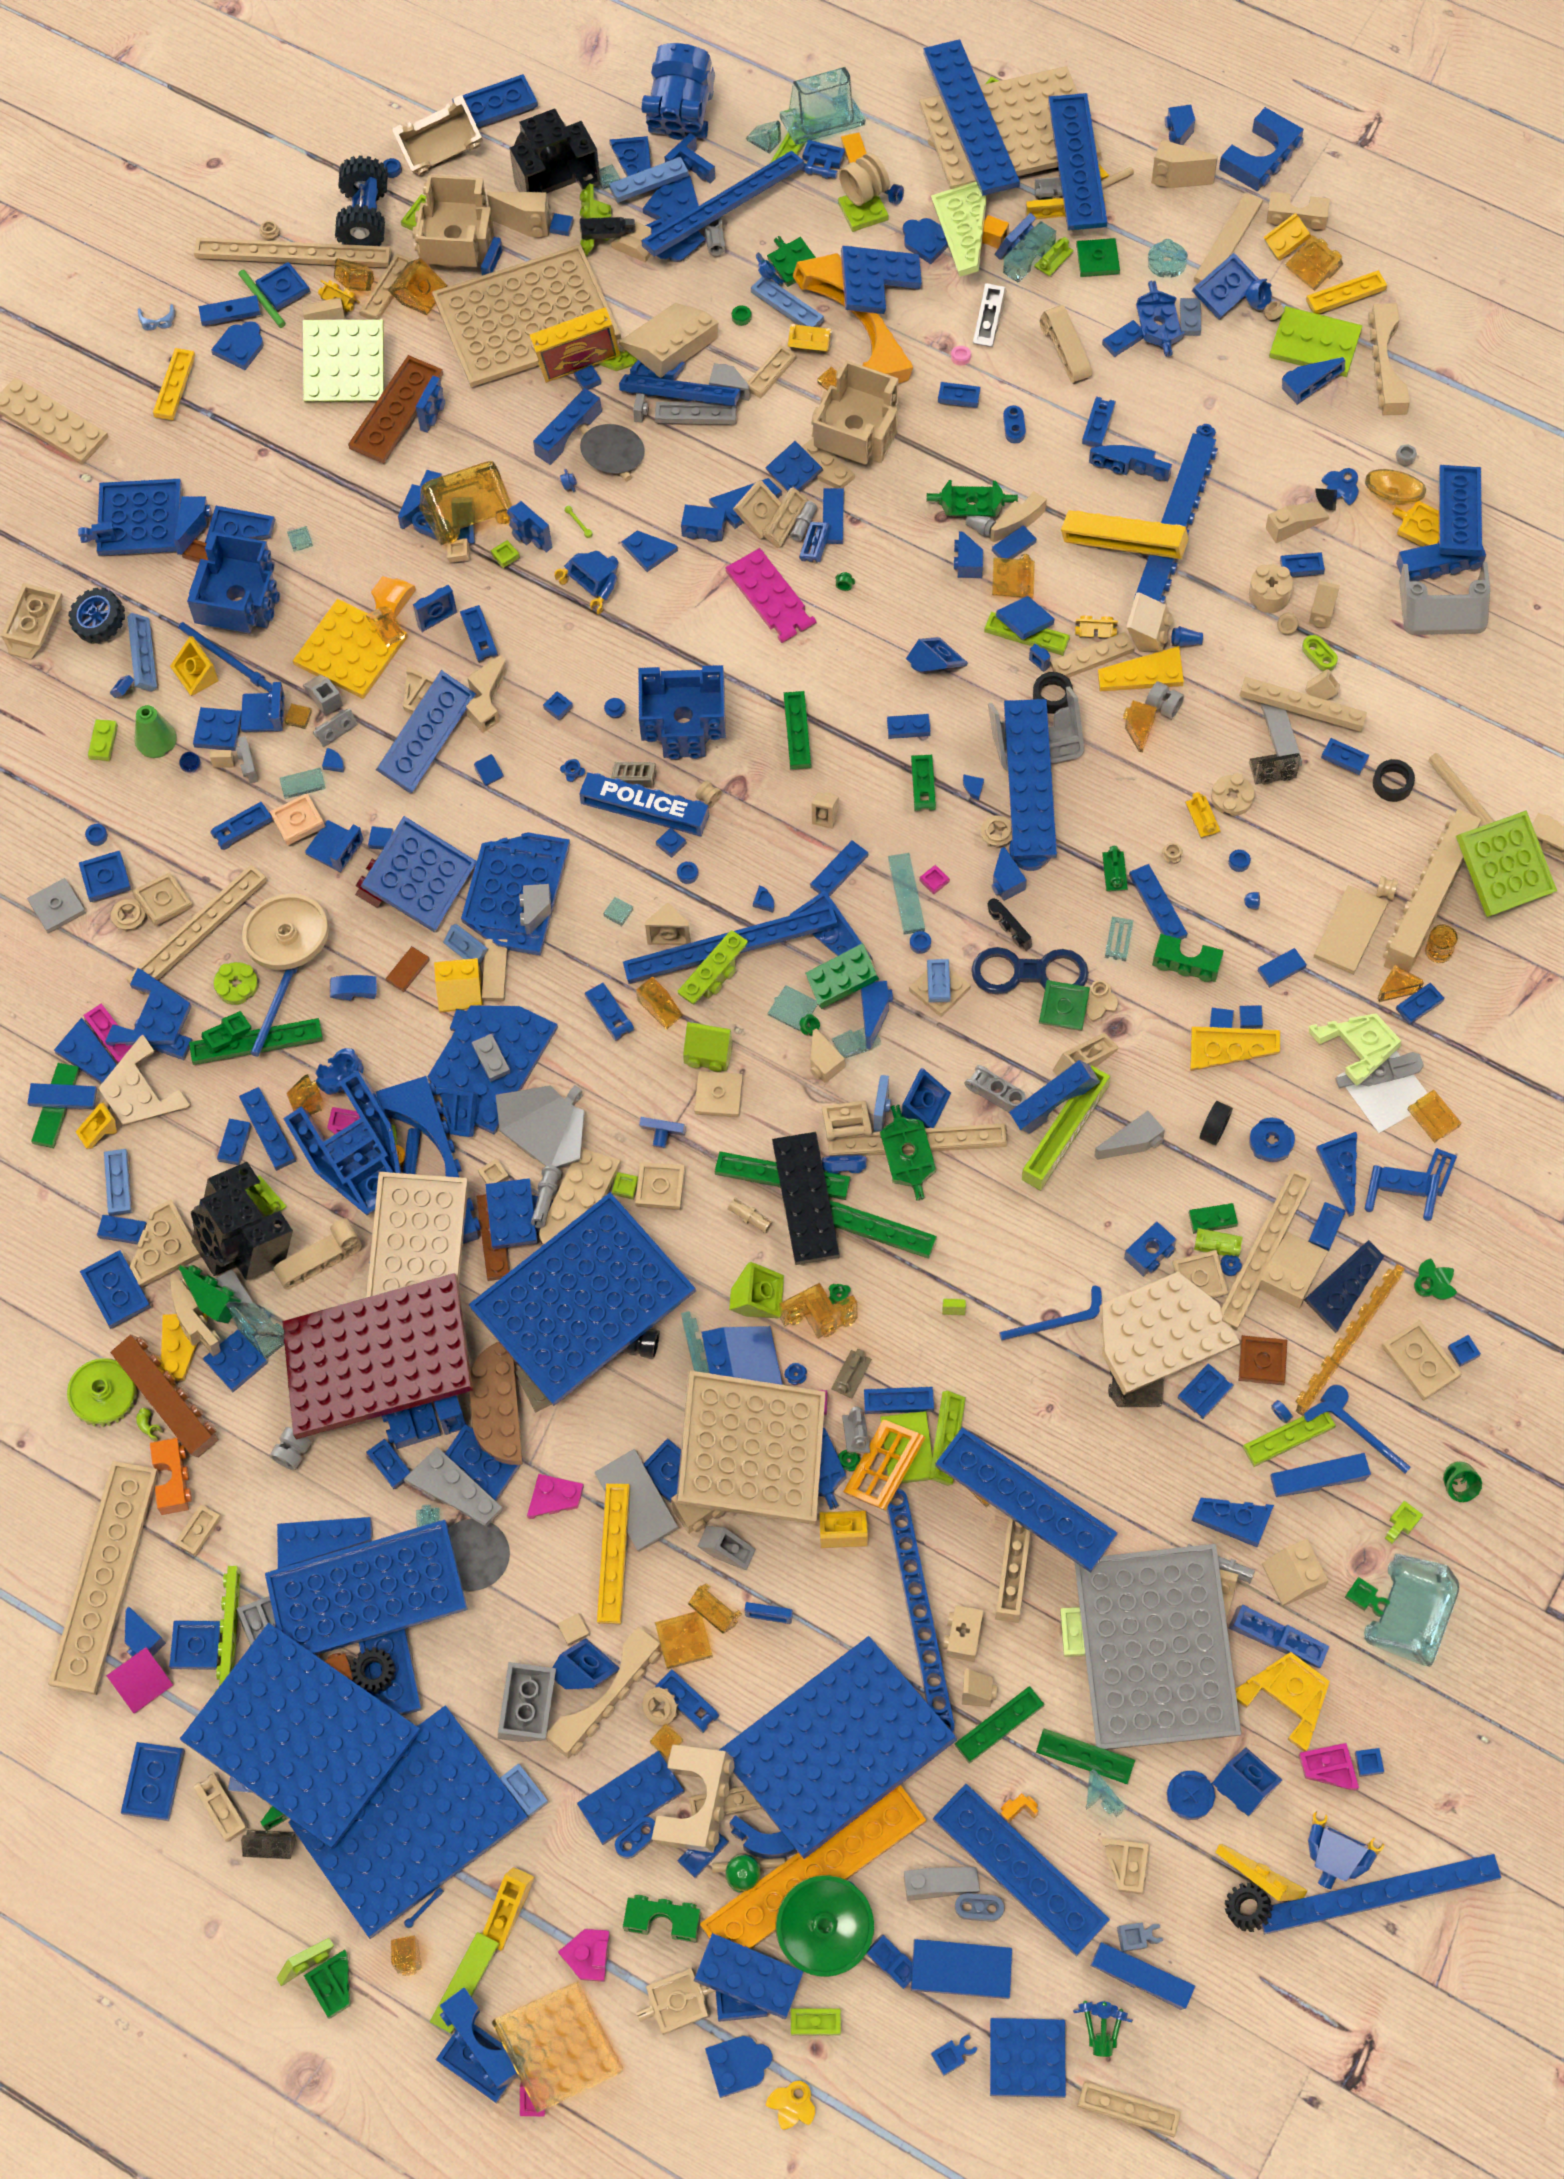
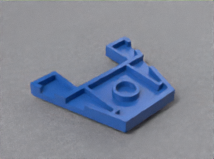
M137 968L130 986L132 989L149 993V997L135 1029L131 1030L112 1024L105 1040L106 1044L109 1046H115V1044L134 1045L142 1035L145 1036L150 1045L176 1044L192 1007L190 1002L140 968Z

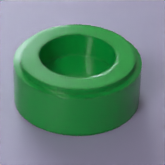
M736 306L732 310V321L736 325L744 326L751 321V310L747 306Z

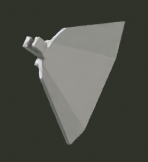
M551 1085L497 1094L496 1103L500 1132L516 1143L517 1147L530 1157L537 1159L545 1166L560 1168L579 1161L581 1158L584 1110L574 1105L583 1097L582 1090L574 1085L565 1099Z

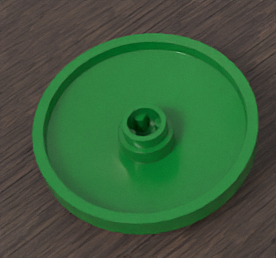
M831 1875L809 1877L793 1886L782 1899L775 1921L777 1941L786 1958L803 1972L820 1977L836 1976L845 1973L855 1967L870 1948L874 1934L872 1909L864 1894L847 1880Z

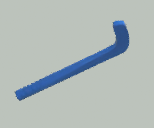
M1096 1285L1092 1286L1090 1309L999 1332L1001 1341L1096 1318L1100 1312L1099 1306L1102 1301L1101 1288Z
M1325 1401L1313 1406L1304 1413L1306 1422L1312 1421L1323 1413H1333L1404 1474L1411 1468L1337 1403Z

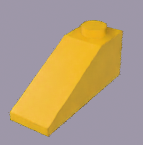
M512 1867L504 1875L482 1933L484 1936L499 1943L497 1949L500 1951L503 1950L535 1878L515 1867Z

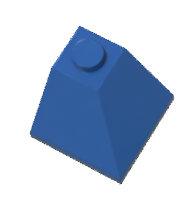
M940 637L918 639L906 657V660L911 663V667L918 672L964 667L968 664L964 658Z
M586 1638L561 1653L552 1667L556 1668L554 1680L566 1690L595 1688L618 1673L620 1669Z

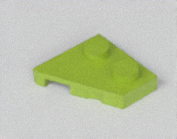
M330 1938L288 1958L276 1978L280 1986L285 1985L313 1965H319L326 1961L334 1947Z

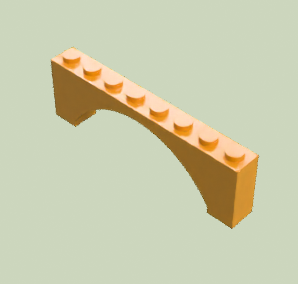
M838 253L797 262L793 278L801 290L806 289L820 293L845 306L842 262ZM851 311L864 325L871 342V357L868 362H863L862 366L898 378V383L908 381L913 370L912 363L908 360L901 346L898 345L879 314Z

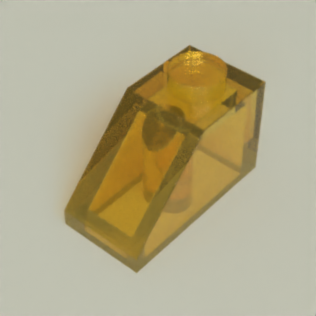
M336 258L334 278L349 291H371V286L374 282V274L371 269L363 264Z
M1133 700L1130 708L1126 707L1123 719L1126 720L1125 729L1138 752L1143 753L1156 717L1157 707Z
M653 977L636 989L637 1001L666 1030L683 1016L667 990Z

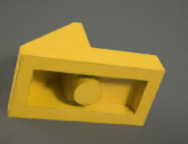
M100 1103L76 1130V1134L86 1149H92L104 1134L117 1133L115 1119L104 1103Z

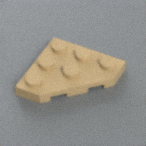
M171 1199L150 1210L149 1220L141 1234L134 1259L132 1258L129 1266L141 1288L178 1269L180 1265L184 1266L201 1257L194 1247L192 1237Z

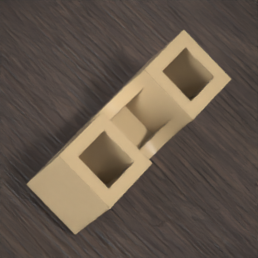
M1271 192L1266 223L1280 225L1296 213L1306 228L1325 230L1329 198L1310 196L1309 204L1303 208H1298L1291 204V194Z

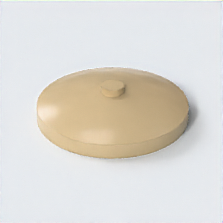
M283 894L267 899L249 914L243 926L242 940L248 955L254 962L268 969L287 970L309 962L322 950L328 938L329 923L324 910L315 900L299 894Z

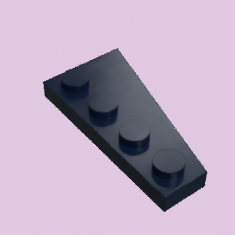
M1368 1240L1310 1293L1304 1301L1335 1333L1338 1332L1366 1284L1383 1260L1384 1255Z

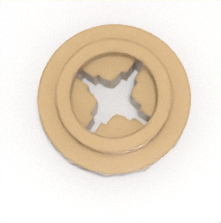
M991 816L987 818L981 826L982 840H985L988 846L990 844L996 846V848L1002 845L1006 846L1012 840L1011 821L1004 816ZM994 827L1001 831V837L998 834L993 835Z
M135 899L121 900L115 904L111 911L112 922L117 928H121L124 931L127 929L135 930V927L142 925V921L146 918L144 910ZM132 912L134 918L125 917L124 913L130 914Z
M660 1687L650 1689L644 1695L642 1702L646 1717L656 1725H667L672 1722L677 1715L676 1708L678 1704L675 1703V1695H671L668 1689ZM662 1701L665 1702V1706L663 1707V1709H658L656 1711V1708L658 1707L659 1703Z

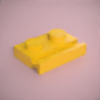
M1295 213L1263 238L1280 261L1311 238L1312 235Z

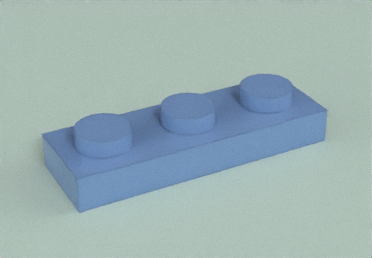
M126 1149L104 1152L108 1214L109 1216L132 1213L128 1152Z

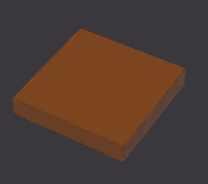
M1242 1335L1238 1381L1285 1385L1287 1340Z

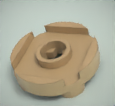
M1242 774L1226 775L1214 783L1211 801L1219 812L1223 814L1224 812L1231 813L1230 816H1238L1250 809L1254 800V788ZM1229 792L1237 793V798L1228 797Z

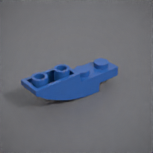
M1107 445L1094 447L1090 450L1089 463L1096 467L1111 470L1117 474L1127 476L1129 470H1133L1136 473L1151 476L1156 480L1168 482L1172 470V464L1156 459V451L1127 445Z

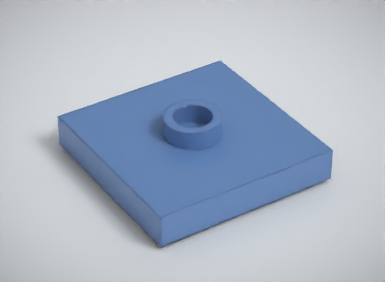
M881 1075L879 1079L874 1110V1132L883 1130L885 1114L890 1111L891 1099H888L889 1076Z

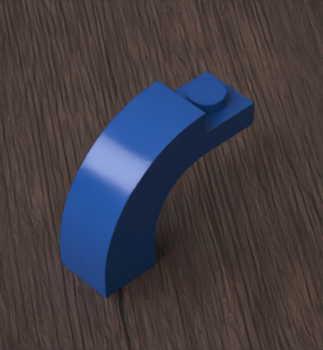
M736 1815L729 1823L732 1829L731 1833L741 1841L746 1839V1842L743 1844L744 1851L762 1859L787 1858L798 1853L781 1831L774 1834L760 1833Z

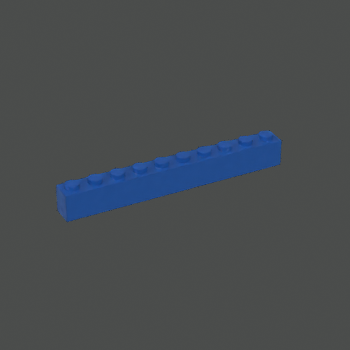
M1195 433L1192 434L1161 523L1177 524L1186 527V529L1188 525L1193 524L1195 518L1194 508L1198 509L1201 501L1199 494L1200 492L1204 493L1207 483L1204 479L1206 476H1210L1213 466L1210 462L1216 459L1218 448H1215L1216 439ZM1149 555L1136 593H1142L1165 604L1166 596H1164L1165 591L1169 592L1172 583L1170 576L1171 574L1175 575L1178 566L1176 558Z

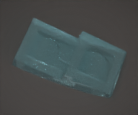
M864 1027L855 1032L849 1030L832 1038L837 1051L844 1058L864 1053L881 1045V1040L877 1035L871 1049H866Z

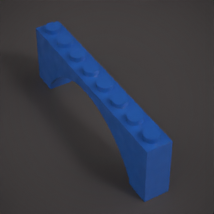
M423 1076L375 1091L386 1116L419 1129L435 1144L441 1153L445 1163V1177L459 1178L458 1172H462L458 1159L454 1160L452 1153L455 1152L452 1139L447 1141L445 1135L449 1133L446 1121H441L439 1115L443 1114L440 1102L434 1101L433 1096L437 1095L433 1082L429 1083L427 1076ZM471 1198L467 1199L463 1244L479 1239L477 1231L481 1230L477 1217L472 1218L471 1211H474Z

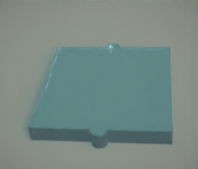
M785 985L779 996L774 998L775 1002L770 1008L768 1015L800 1031V1019L805 1017L806 1014H812L818 1003L816 1000Z

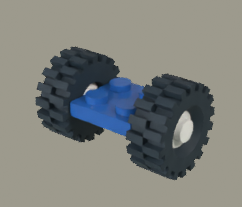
M358 155V158H355V156L350 157V160L346 159L340 165L338 187L342 194L345 193L346 198L352 197V205L347 206V209L342 208L341 212L337 213L335 238H337L338 243L342 242L343 245L381 246L384 241L385 218L381 216V212H376V201L379 200V197L383 198L385 193H387L388 169L384 167L382 162L379 163V160L376 158L371 160L370 156L363 158V155Z

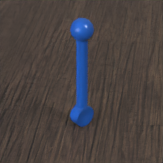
M438 1888L433 1896L411 1918L405 1920V1927L411 1928L414 1925V1921L436 1898L442 1895L444 1890Z

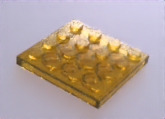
M578 1981L497 2017L491 2022L537 2113L610 2079L624 2070Z

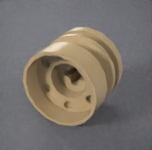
M872 153L863 155L856 162L849 163L839 171V180L845 194L857 206L865 204L873 196L880 195L890 187V180L884 165Z

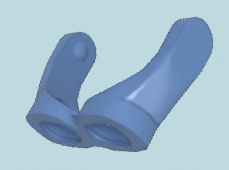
M170 304V312L158 320L144 318L141 308H138V317L144 330H154L157 326L159 328L171 327L175 317L174 305Z

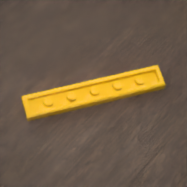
M606 1483L597 1610L598 1624H621L630 1498L629 1484Z

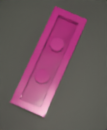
M101 1003L83 1016L117 1063H119L133 1045L115 1044V1046H109L106 1044L105 1040L112 1024L117 1025V1023Z

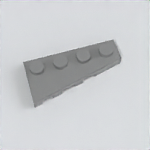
M438 1447L404 1478L407 1484L421 1489L422 1492L432 1495L448 1506L454 1507L486 1527L503 1511V1508Z

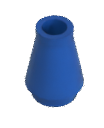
M1181 626L1173 628L1171 635L1172 644L1179 647L1202 645V632L1193 631Z

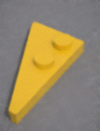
M1219 1844L1215 1852L1277 1901L1302 1899L1308 1891L1270 1870L1266 1865L1257 1863L1223 1844Z

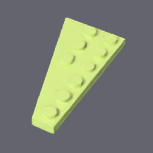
M977 182L931 195L959 277L979 271L987 195L982 196Z

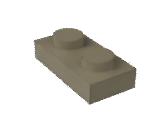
M522 1369L515 1371L535 1413L552 1405Z

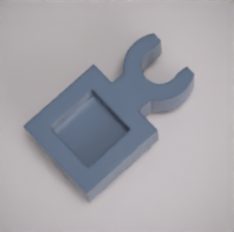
M1143 1922L1118 1926L1117 1932L1121 1952L1147 1948L1146 1941L1150 1944L1162 1942L1163 1938H1155L1152 1935V1931L1159 1929L1160 1925L1152 1924L1145 1930Z

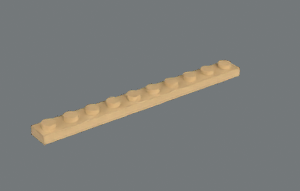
M197 237L194 256L201 259L388 268L391 248L384 246Z

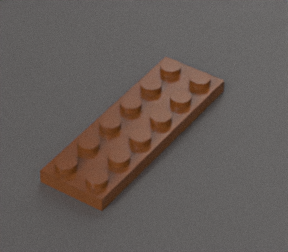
M408 355L348 443L349 449L384 464L417 415L416 405L432 376L441 379L443 369Z

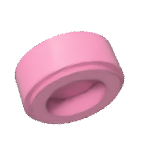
M965 346L953 348L951 351L952 362L960 366L968 364L971 360L970 349Z

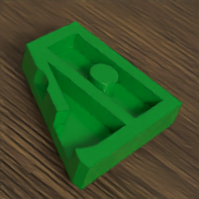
M344 1949L304 1975L328 2019L351 2006L348 1954Z

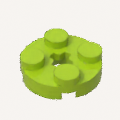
M241 962L223 964L215 975L214 989L225 1003L239 1005L247 1002L246 999L250 998L251 995L253 997L256 994L258 979L250 965ZM234 980H239L241 984H237V987H233L231 982Z

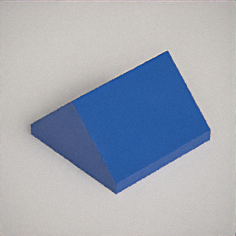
M920 1068L902 1104V1117L923 1121L925 1128H934L951 1092L924 1068Z

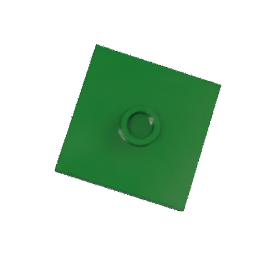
M1116 238L1076 241L1080 277L1120 274Z
M1047 980L1039 1024L1082 1031L1090 987Z

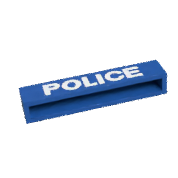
M587 772L579 793L580 802L583 805L663 827H671L674 830L700 837L709 818V806L702 801H692L680 795L666 794L658 789L651 790L640 784L633 785L621 779L607 778L600 773L593 774Z

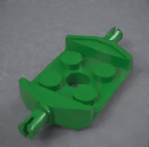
M948 480L939 494L927 493L926 502L939 501V505L942 506L945 515L998 516L1002 506H1005V502H1018V494L1005 495L996 481H993L992 487L952 486V480Z
M897 1104L896 1109L895 1105L890 1107L894 1118L893 1122L887 1125L879 1134L892 1175V1183L911 1186L914 1190L916 1201H919L920 1197L923 1200L925 1196L921 1185L936 1173L923 1121L902 1117L900 1105ZM905 1145H910L915 1151L912 1155L908 1156L902 1152V1148Z

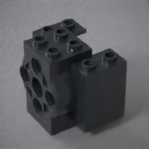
M556 108L519 121L520 133L516 138L514 146L509 147L514 184L519 192H541L547 194L576 183V179L582 190L586 189L589 183L593 184V188L601 185L597 148L582 121L566 126ZM592 175V179L584 181L583 177Z
M248 1162L209 1177L204 1198L200 1199L199 1205L195 1206L191 1211L194 1227L192 1243L213 1276L237 1267L247 1281L274 1269L278 1263L287 1258L293 1230L280 1211L263 1218L245 1189L260 1183L259 1178ZM279 1224L281 1227L277 1228L274 1225Z

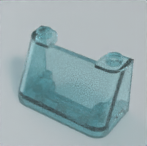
M1395 1554L1393 1561L1388 1566V1574L1393 1581L1388 1596L1390 1605L1384 1607V1613L1379 1622L1372 1621L1370 1625L1366 1626L1364 1639L1372 1646L1417 1664L1430 1667L1435 1660L1459 1593V1581L1448 1565Z

